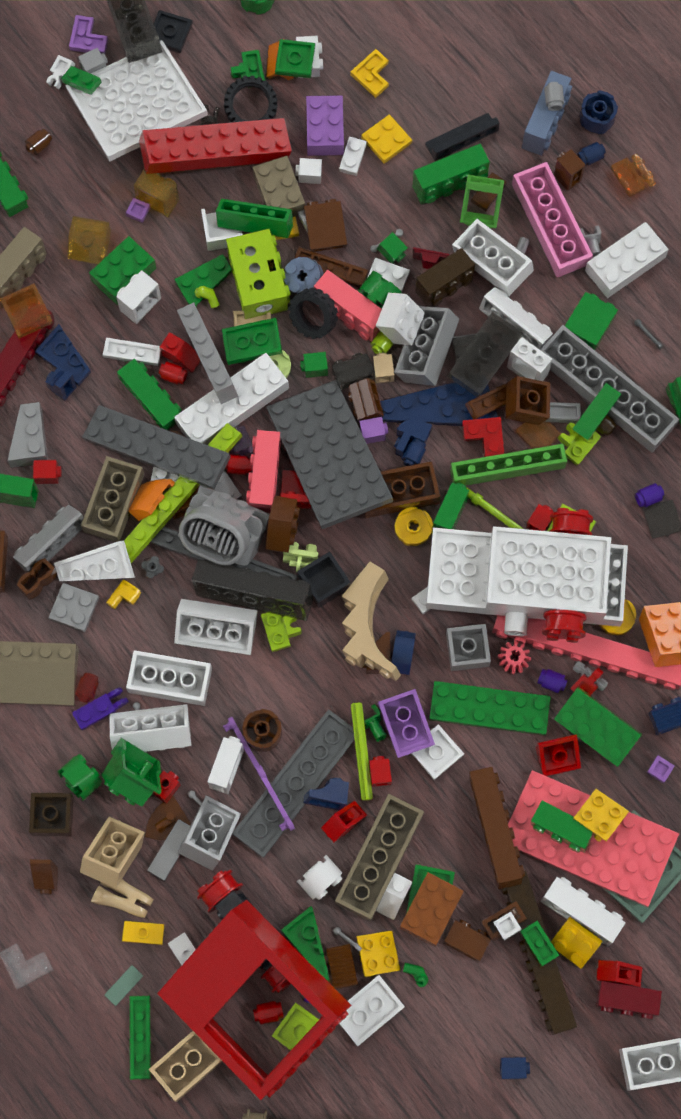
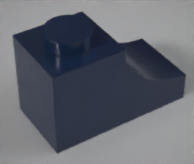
M59 368L54 372H50L45 381L48 389L64 401L77 388L73 375L69 371L63 372Z
M330 778L324 785V788L309 789L304 795L303 803L341 810L347 805L349 782H345L341 778Z

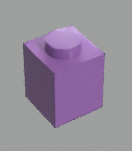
M382 417L359 421L360 431L367 444L385 441L388 427L386 422L383 423Z

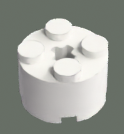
M327 855L323 857L325 859L323 863L318 861L303 875L305 878L303 881L300 879L297 881L312 900L315 898L320 900L328 893L325 890L330 885L335 886L343 879L340 876L342 874L341 870Z

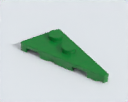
M310 906L285 926L281 932L295 949L329 982L330 979L313 908Z

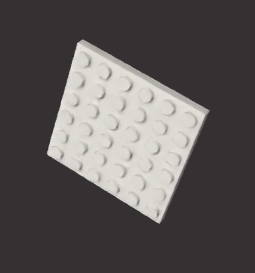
M163 41L157 42L91 73L100 77L102 82L92 95L65 85L109 162L139 148L142 130L184 127L208 115L205 106Z

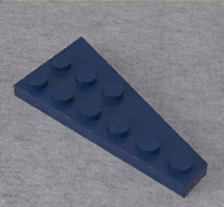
M481 375L380 401L384 414L382 420L383 422L403 423L409 419H419L427 423H434V425L462 426L463 420H473L465 404L490 391L486 377ZM494 410L478 419L498 417L497 412Z

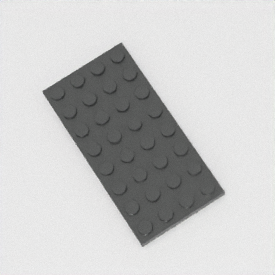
M336 380L266 407L276 431L280 432L281 442L321 529L393 502V497Z

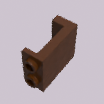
M328 199L325 200V203L318 204L317 201L307 203V206H304L310 251L319 252L346 248L347 239L341 201Z

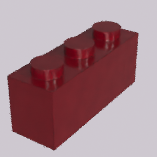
M601 981L598 987L596 1007H600L602 1012L613 1013V1010L621 1011V1015L633 1016V1013L641 1014L643 1019L653 1020V1016H659L662 991Z

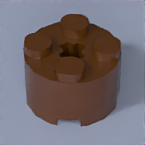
M261 709L249 713L244 719L242 726L243 736L249 747L259 752H268L278 745L282 737V728L276 714L270 710ZM265 727L266 733L259 734L258 729Z

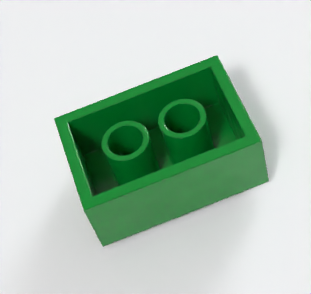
M128 236L92 269L89 275L91 282L118 305L117 293L122 287H126L130 283L133 275L139 274L142 270L149 276L157 268L155 259Z

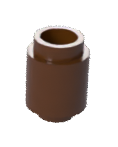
M45 129L38 130L25 140V148L30 154L38 155L50 145L52 137Z

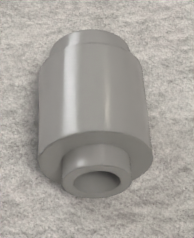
M550 82L544 88L546 106L549 111H559L563 108L564 104L563 86L558 82Z

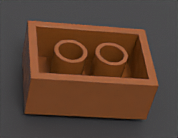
M428 872L400 925V929L436 947L464 891Z

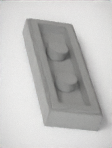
M178 819L148 868V872L163 881L166 880L181 855L177 852L190 827L188 824Z

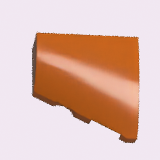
M160 479L142 484L128 512L138 521L150 516L157 505L164 499L163 491L173 487L175 482L172 479Z

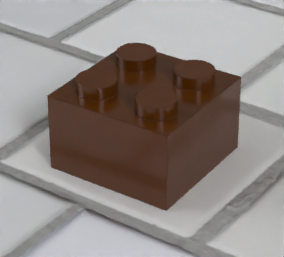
M516 376L506 383V419L540 425L550 418L549 382Z
M274 497L268 521L266 549L289 553L290 545L294 546L295 535L298 530L297 519L300 513V508L297 507V499Z

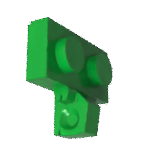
M259 50L241 52L242 63H239V66L231 67V77L242 79L243 76H255V78L260 77L262 80H265Z

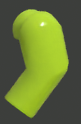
M200 286L195 289V296L208 299L211 308L220 305L213 289L206 286Z

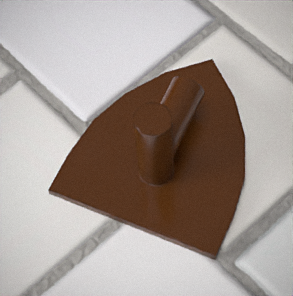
M174 796L171 797L167 804L161 803L152 813L146 827V838L166 840L178 819L189 826L191 825V822Z

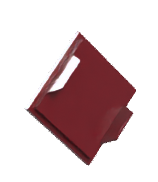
M413 247V258L421 260L422 267L425 269L432 268L450 256L448 253Z

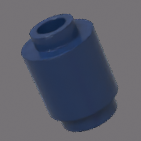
M595 142L582 148L577 155L585 165L589 166L604 159L606 151L603 144Z
M412 439L401 458L405 466L420 464L426 452V444L421 440Z

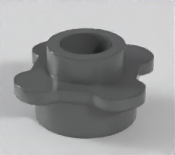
M156 556L141 564L148 578H153L164 571V567L160 565L159 558Z

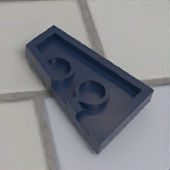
M60 324L57 325L35 351L38 356L54 368H59L63 372L69 371L78 386L91 373L89 367L79 352H77Z

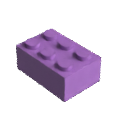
M306 96L308 156L344 155L343 96Z

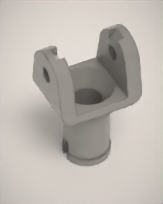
M599 225L594 226L595 234L585 235L583 228L580 229L593 254V258L601 253L598 245L601 240Z

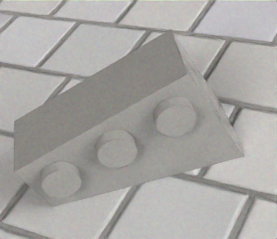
M39 402L20 405L7 460L11 468L33 465L34 460H48L43 412Z

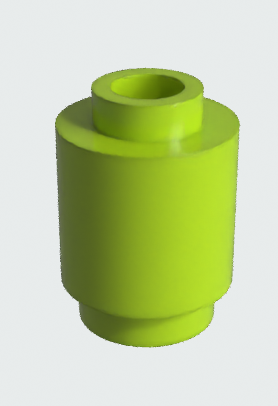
M379 331L370 344L372 351L379 354L387 353L394 343Z

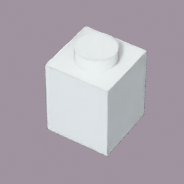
M300 158V164L296 165L295 176H299V183L321 184L322 159Z

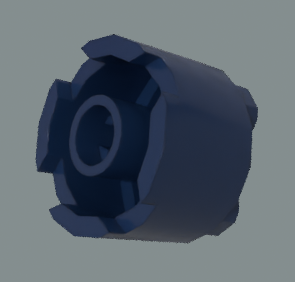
M601 90L597 91V93L587 94L583 99L579 115L581 126L593 133H606L614 125L618 105L613 95Z

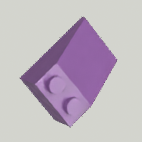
M416 689L377 703L398 758L435 745Z

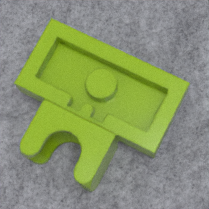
M570 422L566 426L570 436L561 433L557 439L567 447L565 450L566 457L577 466L601 436L595 431L590 439L586 440L573 430L575 424Z
M279 609L261 614L272 652L291 647L288 638L302 633L300 627L292 628L290 626L291 623L297 621L296 614L287 615L282 618Z

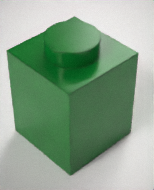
M393 232L377 247V250L392 264L395 261L399 263L406 256L405 252L408 249Z
M326 352L303 354L304 360L300 361L301 372H305L306 378L328 376Z

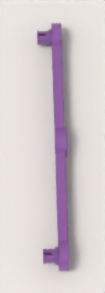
M233 717L228 718L229 722L223 725L225 731L234 730L285 820L279 827L282 831L285 829L292 831L295 827L270 785L263 768L258 764Z

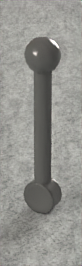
M636 319L634 324L639 326L660 350L663 345L641 324L640 319Z

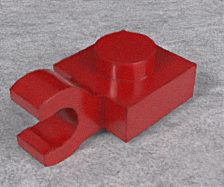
M598 667L589 677L583 674L570 689L574 692L580 687L589 695H592L598 688L595 682L604 672Z

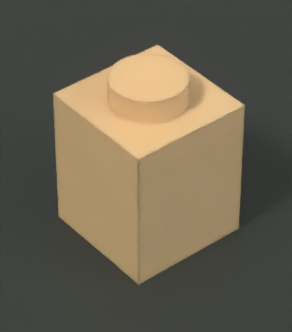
M379 353L373 356L375 383L394 382L392 354Z

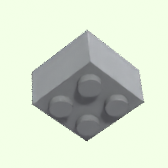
M486 624L447 628L446 639L451 671L490 666L491 659Z

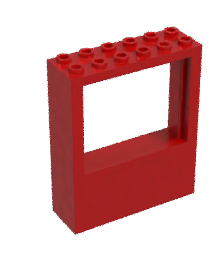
M248 900L233 908L157 993L260 1100L266 1095L270 1098L285 1084V1081L311 1056L310 1054L349 1015L347 1010L352 1006ZM266 959L322 1015L318 1022L269 1075L213 1019Z

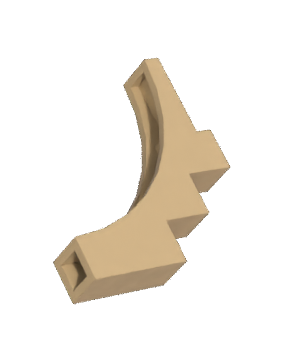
M369 562L342 595L345 602L344 606L351 611L342 624L345 628L344 632L352 638L342 651L346 656L345 660L350 665L354 666L356 664L362 668L366 664L373 670L374 668L378 669L380 674L386 679L392 678L397 681L401 674L397 667L379 651L373 634L375 604L389 578L385 570Z

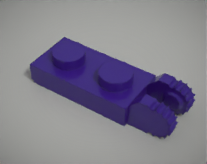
M117 688L72 712L81 730L90 727L129 702L127 698H122L113 705L110 701L114 697L119 696L123 690Z

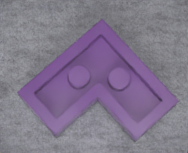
M75 16L69 44L71 51L87 53L98 48L101 54H105L108 36L91 34L94 24L93 17Z

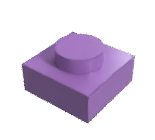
M133 198L126 211V216L143 223L151 208L150 204Z
M657 756L647 773L664 783L673 770L674 765Z

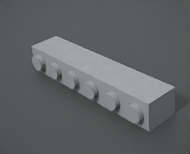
M194 302L178 309L177 312L220 403L223 404L238 397L232 380Z

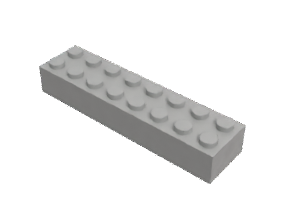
M564 325L540 349L552 358L550 370L590 403H592L605 383L620 392L622 395L607 415L614 419V423L651 453L676 427L679 421L678 417Z

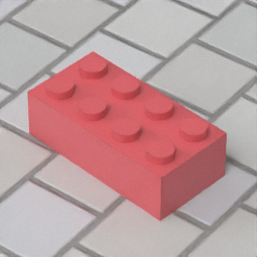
M327 270L314 285L315 290L321 289L324 294L327 293L330 296L329 298L334 301V306L338 310V318L344 322L347 328L356 330L362 339L372 342L380 331L376 327V323L382 309Z
M257 430V436H253L252 441L254 454H251L250 465L253 472H249L248 484L251 491L247 490L246 502L248 505L270 514L274 497L276 496L281 437L280 432Z

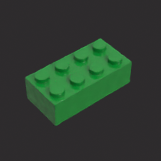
M480 143L414 170L412 187L421 205L425 203L430 204L439 197H447L459 189L464 190L468 175L488 177L490 161Z
M580 687L574 691L554 718V720L574 735L576 734L578 738L617 767L642 735L641 732Z

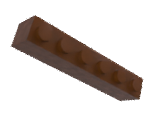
M493 767L470 771L469 780L498 889L522 884V877H525L523 865L518 863L517 858H520L519 849L513 845L512 840L515 839L513 828L508 826L507 821H510L508 810L503 808L502 803L505 802L503 791L498 789L497 784H500L498 773H494Z

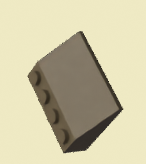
M0 641V703L75 706L79 653L77 645Z

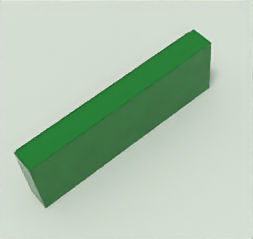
M605 383L573 427V430L586 440H589L622 394Z

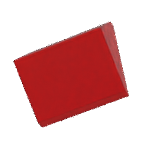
M576 734L537 744L536 752L542 775L549 776L581 768Z

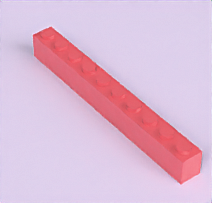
M497 615L492 633H496V636L499 638L507 639L509 637L519 644H531L538 650H544L545 648L558 656H563V654L570 656V659L581 662V660L589 662L591 666H603L613 673L623 672L626 673L627 677L633 679L639 677L645 679V682L649 684H662L664 688L669 690L681 687V665L655 667L651 654L648 651L586 633L584 638L578 639L577 643L567 642L566 639L550 641L547 640V636L542 634V629L545 628L546 620L528 618L527 635L511 636L504 633L505 616Z

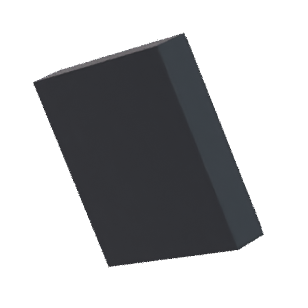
M159 10L147 38V43L153 45L163 41L168 50L181 53L193 20Z

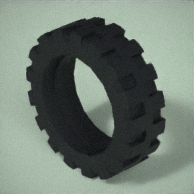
M306 288L291 299V305L288 307V311H290L289 318L293 321L292 325L296 326L299 333H303L305 337H311V339L324 337L335 328L338 321V310L334 306V301L329 298L330 296L327 293L324 294L321 289ZM304 301H311L319 306L324 316L323 326L313 325L307 320L302 310Z

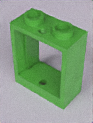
M468 175L460 222L470 226L478 219L490 229L496 228L504 180ZM470 190L497 194L494 216L467 211Z

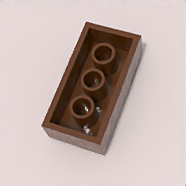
M432 461L381 471L382 477L393 497V502L365 512L364 516L365 518L400 512L410 507L421 508L439 504L440 493Z

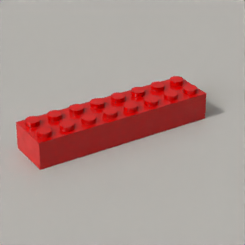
M284 118L142 130L139 139L146 174L261 164L285 156L289 158L292 152Z

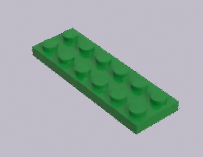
M434 681L429 720L546 736L550 696Z

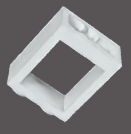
M521 338L510 351L507 368L520 377L544 381L548 376L552 358L524 338Z
M232 736L223 738L207 781L210 789L229 794L244 752L240 739Z

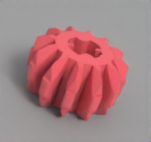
M514 641L513 646L507 642L506 648L501 647L500 651L502 653L498 654V658L502 660L499 662V665H506L504 668L505 672L509 668L512 669L511 674H515L516 669L519 673H522L523 668L527 669L529 666L527 662L531 661V657L526 656L530 653V650H523L525 644H521L518 647L517 641ZM512 654H515V656H516V655L518 656L517 661H514V659H513V660L510 659L511 656H512Z

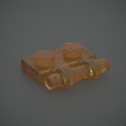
M637 153L632 155L631 158L634 161L632 163L626 157L611 165V170L628 197L645 190L646 186L643 182H647L650 187L656 184L653 179L654 175L651 171H648L645 161ZM635 169H639L642 175L639 176Z

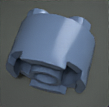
M298 257L291 260L286 265L284 271L286 285H288L289 290L297 294L306 288H314V285L323 276L321 266L315 260L307 257ZM302 271H304V273H307L305 281H303V279L300 278Z

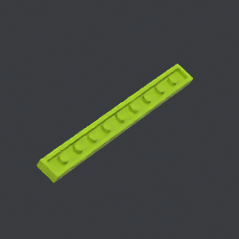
M227 423L208 446L228 453L242 438V434ZM183 477L177 479L174 486L170 487L164 494V499L157 505L154 512L142 519L124 540L130 563L137 558L200 484Z

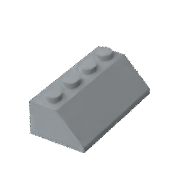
M69 504L59 509L52 521L48 520L38 534H33L24 547L21 546L15 551V556H13L15 562L28 573L31 572L32 567L39 560L45 558L47 561H50L82 530L83 515Z

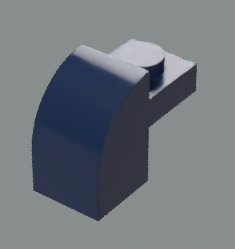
M409 419L401 423L397 428L396 434L399 437L394 445L396 455L402 457L408 443L412 439L421 440L426 444L432 431V425L419 419Z
M397 630L392 664L397 667L400 674L410 675L416 633Z

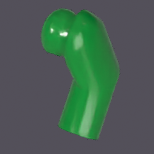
M405 962L403 972L412 974L417 986L425 987L428 983V976L424 968Z

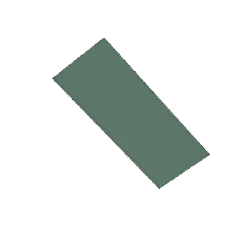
M131 965L104 996L116 1006L143 975Z

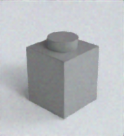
M98 48L78 56L82 70L90 74L106 67V63H108L105 54H101Z

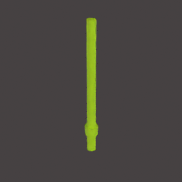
M469 489L468 498L471 499L473 504L481 506L509 528L524 529L485 501L478 492L474 493Z

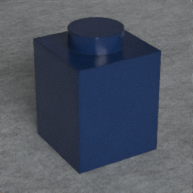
M526 1057L500 1058V1079H526L527 1074H530V1062H526Z

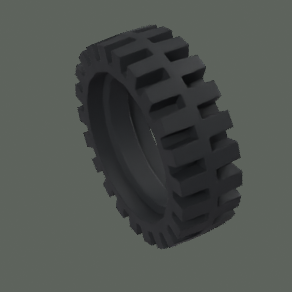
M243 76L242 79L238 78L236 82H233L228 87L224 97V110L231 123L247 121L241 119L233 108L235 95L246 87L260 89L268 99L267 112L258 120L274 119L278 106L277 96L273 87L266 80H262L260 77L255 78V76Z

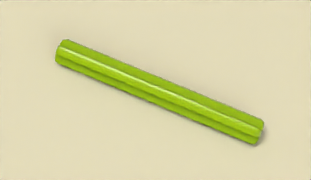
M358 702L351 704L360 793L362 800H371L373 794L362 703Z

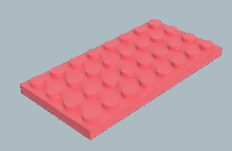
M532 770L508 823L509 828H513L515 839L512 840L513 845L517 846L522 853L648 908L679 833L629 812L607 842L605 840L599 842L593 836L585 853L582 851L577 853L571 850L567 843L563 841L558 843L552 840L551 835L546 832L541 834L533 829L534 826L531 825V820L542 800L574 817L591 795Z

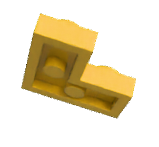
M375 49L350 71V75L376 98L389 86V83L378 74L388 65L389 60Z

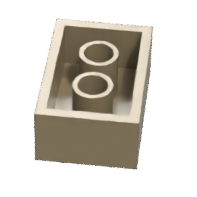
M288 156L253 166V177L264 205L292 209V217L297 216L298 212L304 210L305 202Z

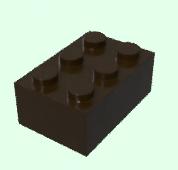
M460 248L416 278V294L427 307L438 306L445 297L453 296L460 287H466L473 281L475 263L464 249Z

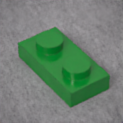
M71 66L61 77L64 84L90 95L102 83L100 77L74 66Z
M538 921L520 931L541 967L560 956Z

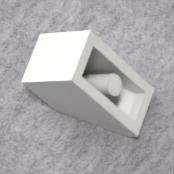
M394 873L376 911L394 920L412 885V881Z

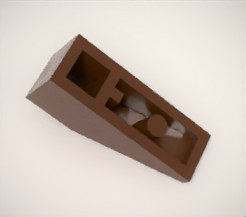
M30 859L34 889L40 891L42 895H51L52 891H57L58 867L51 860Z

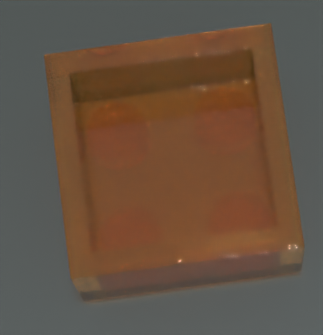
M35 283L0 299L18 338L53 323Z

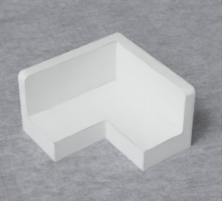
M201 209L208 251L227 248V238L243 235L242 231L219 228L216 213L206 214L205 209Z

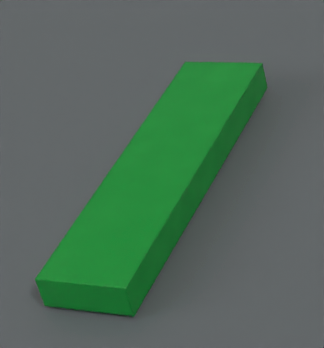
M129 996L130 1080L151 1079V1072L149 1071L151 1068L150 996Z

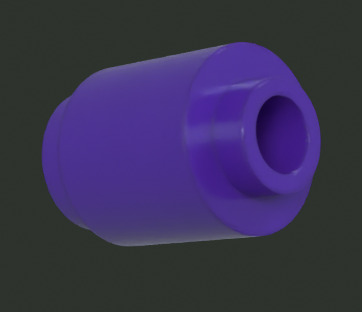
M654 483L639 489L634 496L640 508L643 506L648 507L662 501L664 491L660 485L658 486Z
M542 669L537 683L541 684V687L559 693L560 690L564 691L568 680H565V675L550 669Z

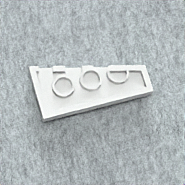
M124 541L112 543L54 563L59 581L135 578Z

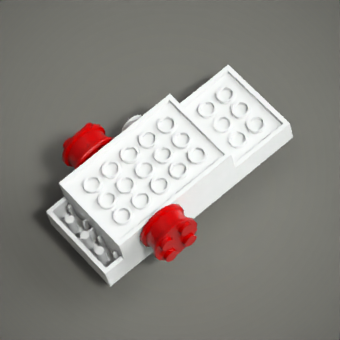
M558 508L557 512L550 515V519L553 521V527L550 531L493 526L492 533L433 528L426 609L505 616L504 633L511 636L527 635L528 618L544 619L546 624L545 628L542 629V634L547 636V640L558 641L559 639H566L567 642L577 643L578 639L586 636L585 631H583V623L621 626L624 615L628 545L611 544V537L592 536L590 524L593 522V516L589 514L588 510L583 509L569 511L568 508Z

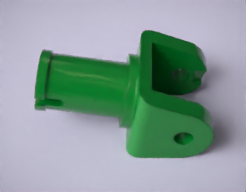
M373 704L371 708L375 715L364 720L365 729L369 728L376 741L380 742L387 737V734L379 723L382 720L380 711Z

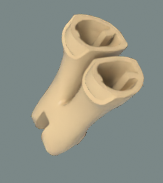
M122 879L117 888L100 882V885L112 889L127 898L117 896L98 886L91 902L114 907L134 916L145 918L148 911L136 905L135 902L138 901L151 906L154 899Z

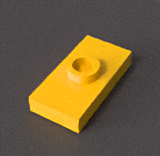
M124 921L122 942L163 945L165 925Z

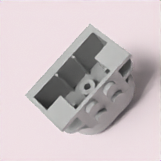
M200 485L198 493L192 498L190 506L186 510L184 519L179 527L178 536L184 547L195 555L219 565L236 563L245 566L251 562L259 550L270 514L248 505L245 501L236 500L227 493H220Z

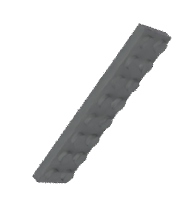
M101 405L98 406L82 436L85 441L215 489L231 457L227 452Z
M329 709L270 784L291 821L295 819L305 806V803H303L304 795L309 789H318L355 741L353 727ZM267 789L232 833V835L263 859L285 832V830L282 831L279 827L285 820Z

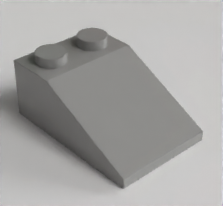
M205 796L177 853L213 871L221 860L241 813Z

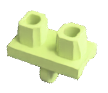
M294 542V546L290 545L289 553L283 552V562L290 563L289 566L296 567V573L301 568L318 559L317 546L313 544L306 545V550H299V543Z

